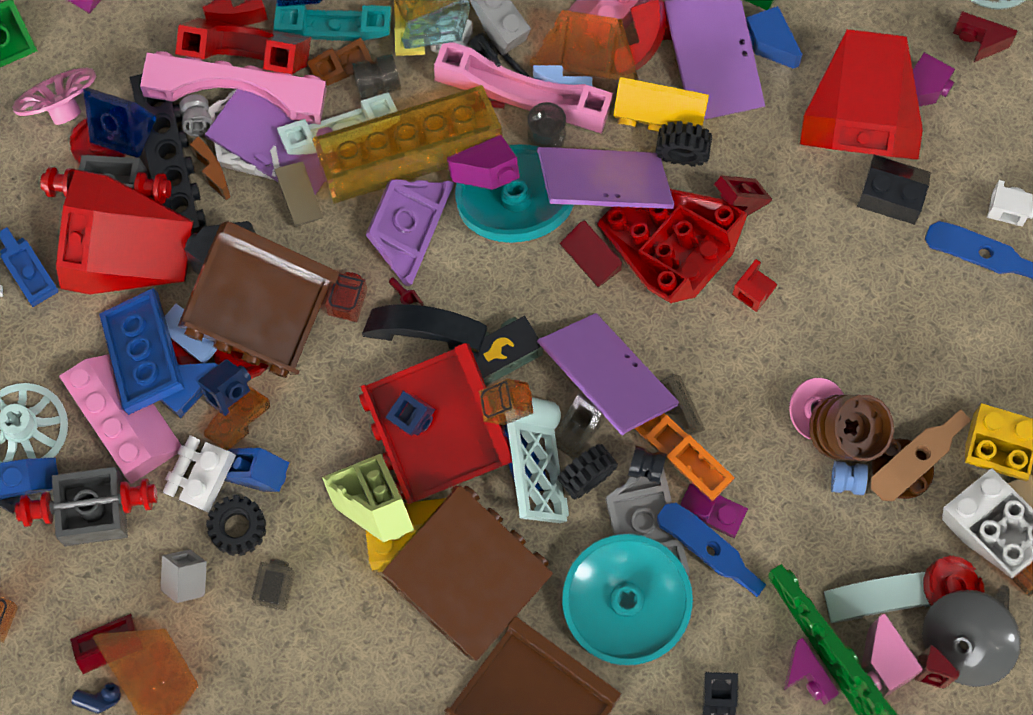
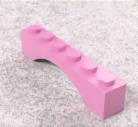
M443 40L434 64V78L437 82L466 91L474 90L478 95L601 134L611 109L613 93L586 84H558L527 77L502 66L497 67L494 62L485 58L474 49L447 40Z
M158 51L155 54H146L140 84L143 97L175 101L187 94L204 89H240L269 100L293 121L306 119L307 123L321 125L326 96V81L321 80L317 76L305 75L304 77H298L286 73L262 71V69L256 66L235 67L225 61L210 63L204 62L199 58L187 56L179 58L163 51Z

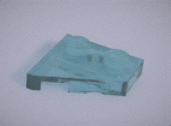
M459 0L407 22L402 37L405 49L461 41L470 12L468 0Z

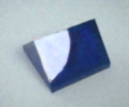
M88 87L83 89L90 143L135 158L141 156L157 116L133 101Z

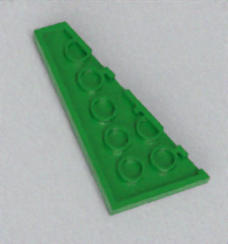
M782 564L772 569L767 577L856 714L898 715L876 687L872 678L859 665V660L852 648L849 646L845 647L818 612L811 599L801 590L794 573L790 569L786 570Z

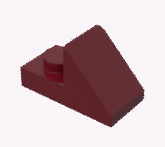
M962 11L953 34L959 35V38L965 42L971 43L976 41L980 43L974 62H977L1010 48L1018 30Z
M721 175L714 183L721 192V199L746 212L747 216L772 201V198L755 178Z

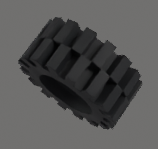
M677 121V124L668 122V125L663 124L659 128L656 154L658 158H662V161H671V164L678 163L684 166L689 164L691 167H695L697 164L701 166L703 163H707L710 157L712 134L709 133L707 128L702 129V126L699 124L693 126L691 122L683 124L682 121Z
M597 444L595 447L589 448L587 452L581 453L580 457L572 460L573 462L560 472L557 479L572 499L575 500L581 498L585 493H589L601 482H604L607 479L606 477L616 470L618 463L603 444Z
M233 495V499H229L228 496L222 498L224 502L221 504L215 503V510H210L208 513L210 519L209 521L206 520V526L210 539L221 552H227L231 556L235 554L243 556L247 551L253 552L255 550L254 547L257 544L260 546L263 542L262 537L266 535V520L262 511L255 502H251L250 498L245 496L243 499L239 495ZM234 515H242L249 521L247 532L240 537H231L225 532L227 520Z

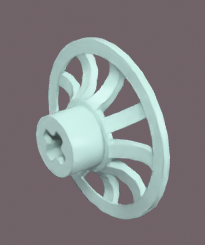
M19 383L1 389L0 445L6 439L8 440L7 454L3 462L13 460L18 443L22 444L28 459L36 458L29 440L32 437L52 448L41 458H54L62 448L68 432L67 413L59 398L49 389L31 383ZM19 391L18 404L7 406L1 399V397L9 393ZM27 391L44 395L35 406L26 408ZM50 401L54 404L59 416L52 418L36 417ZM60 424L57 441L37 430L38 427Z

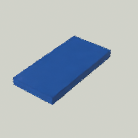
M154 288L99 314L123 410L128 415L185 389L159 294Z

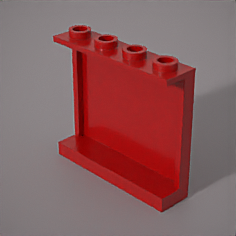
M468 343L454 347L455 349L368 385L360 386L363 392L359 395L360 402L365 412L370 411L374 423L371 424V429L376 440H382L386 449V452L383 453L384 461L389 471L394 469L398 479L395 485L402 500L406 499L407 504L512 463L510 443L498 415L490 418L484 416L481 395L487 387ZM403 391L418 396L436 409L432 414L433 419L430 426L424 432H420L418 436L414 434L412 436L386 418ZM486 391L483 395L485 412L487 415H492L497 411L489 392Z

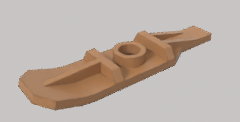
M960 409L942 426L926 428L871 477V490L882 501H895L950 451L953 437L972 420ZM916 451H923L926 454V460L918 459L915 455Z

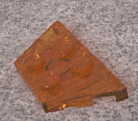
M562 10L555 21L554 28L548 31L543 39L544 44L536 56H532L529 65H562L564 71L619 80L620 77L638 80L622 19L583 12Z
M166 628L102 633L92 636L138 715H180L199 684Z

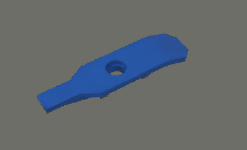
M939 221L930 225L925 237L930 249L951 254L999 274L1015 273L1033 279V262L1021 258L1011 246L954 224ZM982 249L988 250L990 257L988 259L981 257L979 251Z
M678 503L665 504L657 515L659 528L677 538L718 575L733 579L756 597L760 595L766 584L745 567L739 552L695 514ZM706 546L714 549V556L707 552Z

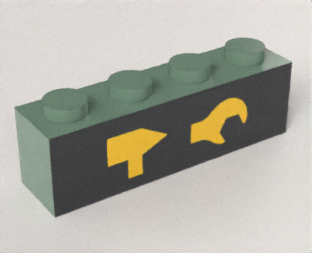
M525 315L519 319L514 317L505 321L500 329L491 334L486 332L479 354L473 353L486 386L543 355V348L537 342L539 338Z

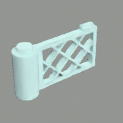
M508 393L502 396L503 406L508 408L510 404ZM510 393L512 408L497 415L500 421L507 424L519 516L522 519L544 522H567V516H569L567 498L564 497L563 487L557 479L560 475V466L554 429L558 426L561 419L560 408L555 402ZM501 400L498 402L497 412L503 410ZM520 433L528 443L526 448L521 443ZM541 437L545 440L546 451L539 443ZM533 451L540 460L538 465L531 457ZM525 465L532 473L530 479L525 473ZM545 468L549 472L550 482L543 474ZM537 482L544 490L542 496L535 487ZM529 495L536 504L534 511L530 510ZM549 499L554 505V512L547 504Z

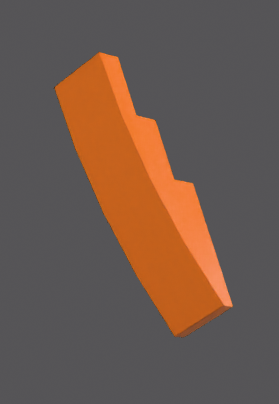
M663 413L634 428L657 451L666 453V460L712 501L735 479L731 473L668 415Z

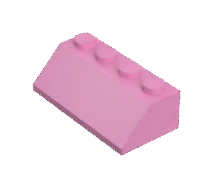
M109 354L85 359L59 376L130 484L177 455L181 444L154 404L130 415L123 410Z

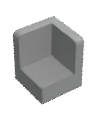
M190 549L162 555L161 591L176 603L203 597L205 595L207 561Z

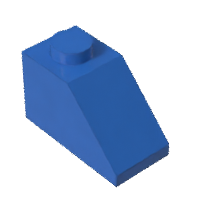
M778 6L746 17L751 45L755 55L793 69L799 67L802 52Z
M216 363L178 365L185 389L160 401L181 419L203 396L198 380L218 366Z
M262 448L224 449L236 455L224 481L263 492H280L281 486L286 480V471L290 462Z
M56 458L21 459L0 463V499L53 490L52 475H58Z

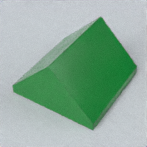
M3 0L0 2V68L38 51L13 0Z

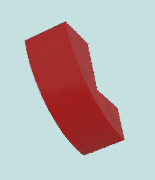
M652 0L630 8L639 43L612 51L618 74L625 76L637 71L658 50L666 28L664 1Z

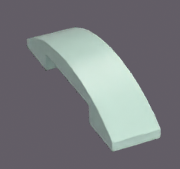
M388 92L362 100L360 109L322 120L321 125H308L306 119L278 127L277 131L287 154L320 153L358 142L381 131L398 120L399 113ZM330 127L333 130L318 137L316 135L318 129Z
M926 572L880 578L824 591L830 623L860 619L863 616L920 606L930 607L931 605L928 603L923 585V578Z

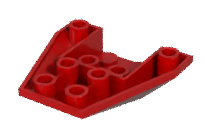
M846 29L804 113L799 145L918 160L923 127L907 36Z
M76 169L62 211L56 260L60 289L91 295L185 282L188 258L184 248L186 247L187 240L192 235L194 221L108 175Z
M670 189L674 202L673 209L611 207L598 221L597 225L643 285L667 302L675 303L695 298L733 255L747 218L746 212L730 205L723 199Z

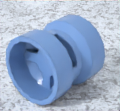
M834 461L831 492L842 493L846 490L851 491L854 495L864 496L868 478L867 464L857 463L854 466H850L842 461Z

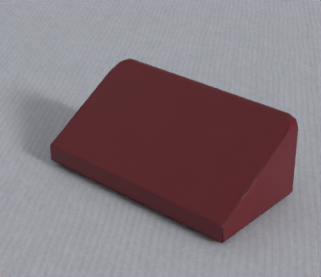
M585 220L581 221L560 242L563 249L598 288L622 269L621 260Z
M131 614L70 639L75 661L82 674L144 649Z
M930 645L919 655L918 663L923 670L914 677L915 681L944 689L959 678L960 672L934 646Z

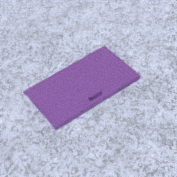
M742 0L664 1L683 90L709 95L704 120L765 107Z
M240 89L235 91L205 133L206 138L230 153L237 155L246 163L256 166V169L278 182L277 177L272 176L274 166L270 152L274 145H276L280 167L303 161L315 195L349 145H351L348 144L333 150L313 154H287L277 128L297 121L291 120L269 100ZM330 127L318 129L316 135L318 137L333 130Z
M553 147L537 148L550 204L673 209L674 207L661 158H658L656 153Z
M597 313L537 340L539 345L621 435L677 407L679 401Z

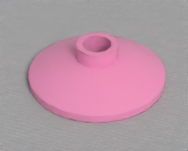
M824 378L808 379L801 383L792 394L789 406L791 421L796 430L808 439H811L809 434V420L812 415L811 405L814 404L816 407L822 399L831 395H844L841 389L832 381Z

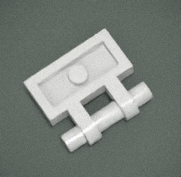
M189 435L185 445H181L177 453L180 456L173 471H169L165 478L167 483L162 493L174 497L180 486L183 488L179 500L209 513L236 455L205 442L201 453H198L196 449L201 440ZM190 462H196L189 478H184Z

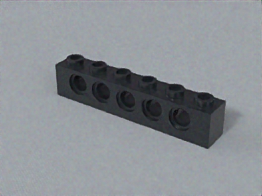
M142 74L130 76L151 179H155L158 173H163L170 182L177 179L181 180L178 185L172 186L170 197L166 198L162 205L173 211L180 206H187V209L179 214L194 221L192 235L199 233L204 226H207L203 209H197L196 201L201 200L197 182L192 183L190 174H195V169L191 156L186 157L184 148L189 147V142L185 131H180L178 122H182L183 118L179 104L174 105L173 101L143 97L140 87ZM157 102H164L159 107H152ZM162 128H169V130L164 133H158V131ZM167 154H175L171 159H164Z

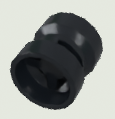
M636 445L628 476L633 478L647 477L649 482L659 484L667 454L659 451L653 454L647 452L646 448Z

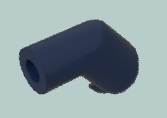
M107 683L105 688L94 695L77 689L72 697L71 704L99 714L117 705L121 698L120 688L115 683Z

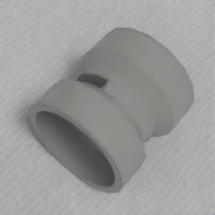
M188 95L179 103L180 112L183 117V130L190 136L205 135L212 125L211 115L208 112V100L201 95Z

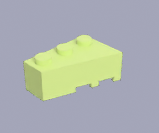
M381 453L322 477L334 507L382 542L401 538L406 533L414 530L402 497Z

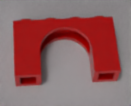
M195 18L178 25L175 54L199 59H207L214 55L254 58L264 61L263 70L294 74L308 66L307 61L309 60L311 37Z

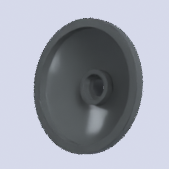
M958 590L948 593L931 606L923 622L922 640L925 650L930 645L934 646L960 672L959 678L954 681L956 683L971 687L988 686L1003 679L1017 663L1021 650V636L1018 625L1010 611L1000 601L986 593L975 590ZM960 641H965L968 644L969 649H963L960 645Z

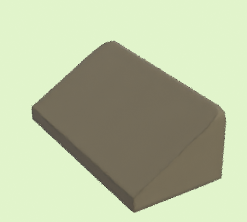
M303 161L275 168L274 171L294 227L296 228L322 219L323 216Z

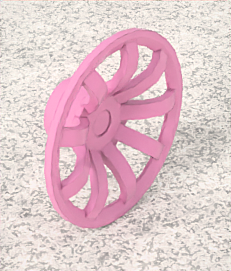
M78 68L55 75L23 93L13 104V111L20 116L48 111L54 124L66 123L81 113L74 97L81 94L94 82L96 73L91 68ZM69 77L64 89L63 78ZM88 80L86 84H80L82 81ZM54 82L56 95L46 86ZM39 91L41 94L45 96V98L38 95H33V93ZM33 106L32 110L25 111L26 108Z

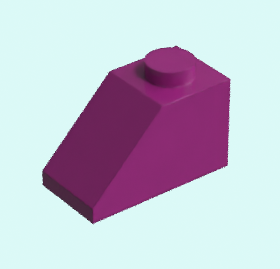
M925 52L913 68L919 107L936 104L941 95L946 98L955 83L951 80L955 69Z
M502 135L447 157L450 178L456 183L495 189L520 178L517 157Z

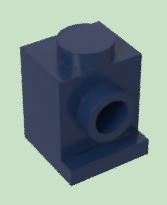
M226 359L199 379L198 383L206 401L226 416L229 413L228 408L250 392L247 383L251 380V376L243 366L239 365L237 367Z
M403 391L386 418L412 436L414 434L418 436L420 432H424L430 426L433 419L432 414L436 409L418 396Z

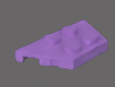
M390 180L386 185L366 232V237L406 286L412 285L454 185L451 181L436 183L428 182V180H416L415 182Z

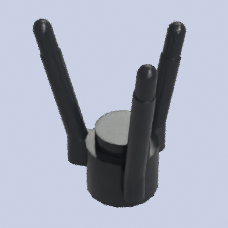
M485 32L479 33L471 39L470 47L485 58L493 61L497 67L501 66V62L497 57L499 54L517 73L530 77L508 53L502 56Z

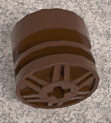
M831 395L822 399L813 409L809 420V434L813 445L826 457L835 460L871 461L880 457L890 446L894 435V420L889 408L883 401L872 395Z

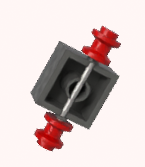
M81 156L79 170L108 175L147 197H154V200L160 204H163L166 198H169L171 195L172 186L170 180H167L166 175L158 173L155 179H150V172L140 158ZM56 167L47 168L40 179L41 189L45 191L46 196L54 198L58 192H63L66 197L75 169L67 168L64 174H59Z
M116 467L52 475L53 501L49 492H43L39 500H31L28 495H21L20 502L15 503V514L17 521H22L25 527H31L35 519H43L45 524H52L53 518H55L56 538L64 546L128 538L126 514L131 513L133 506L143 505L146 511L152 510V504L158 502L157 489L155 484H150L148 478L142 479L140 486L130 487Z

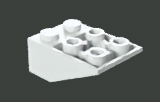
M992 468L944 506L942 520L964 544L1009 577H1015L1033 562V508Z

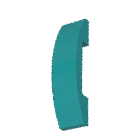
M276 3L273 29L279 32L309 36L315 40L355 41L359 38H362L363 41L390 35L392 7L362 5V11L307 10L305 4Z

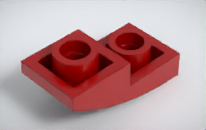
M214 0L208 5L202 6L205 18L209 20L244 26L268 20L262 0H246L233 7L231 0Z

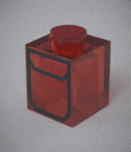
M339 273L336 283L331 286L325 305L327 314L358 322L367 293L366 280L356 273Z

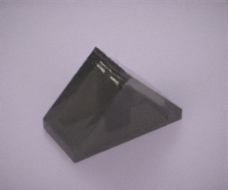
M581 393L577 395L555 432L557 448L573 460L578 457L604 424L605 417Z

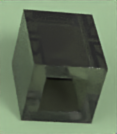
M271 559L270 563L260 562L252 595V601L255 605L287 611L295 573L289 567V563L276 559Z

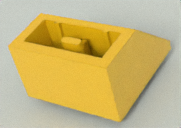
M981 403L973 413L965 444V463L987 470L992 468L997 473L1028 481L1033 465V419Z

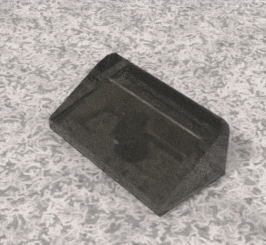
M671 374L662 379L660 382L679 401L677 407L664 414L668 415L690 436L704 431V425L681 376Z

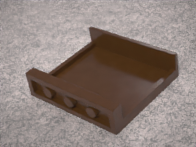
M230 221L220 223L178 327L185 329L184 335L201 342L203 338L213 341V348L228 354L233 350L243 354L241 360L255 366H259L260 362L270 366L269 372L277 376L287 378L288 374L298 375L300 370L295 368L329 285L336 283L340 272Z
M458 485L451 488V494L389 562H385L376 573L469 660L478 661L553 573L547 568L549 562L536 551L531 553L524 546L526 540L513 529L509 532L501 524L503 518L490 507L486 510L478 502L480 497L473 489L467 485L464 488Z
M515 616L508 625V631L451 707H447L444 711L445 715H609L620 700L622 693Z

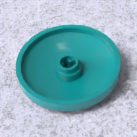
M509 145L517 157L520 178L495 189L461 183L456 184L455 198L459 215L466 226L473 232L498 242H524L537 239L552 232L568 218L574 205L550 204L537 152L538 146Z
M621 534L595 542L578 556L567 574L562 602L567 625L575 639L584 649L595 657L609 663L639 665L661 657L681 639L691 618L693 594L684 566L667 547L644 536Z

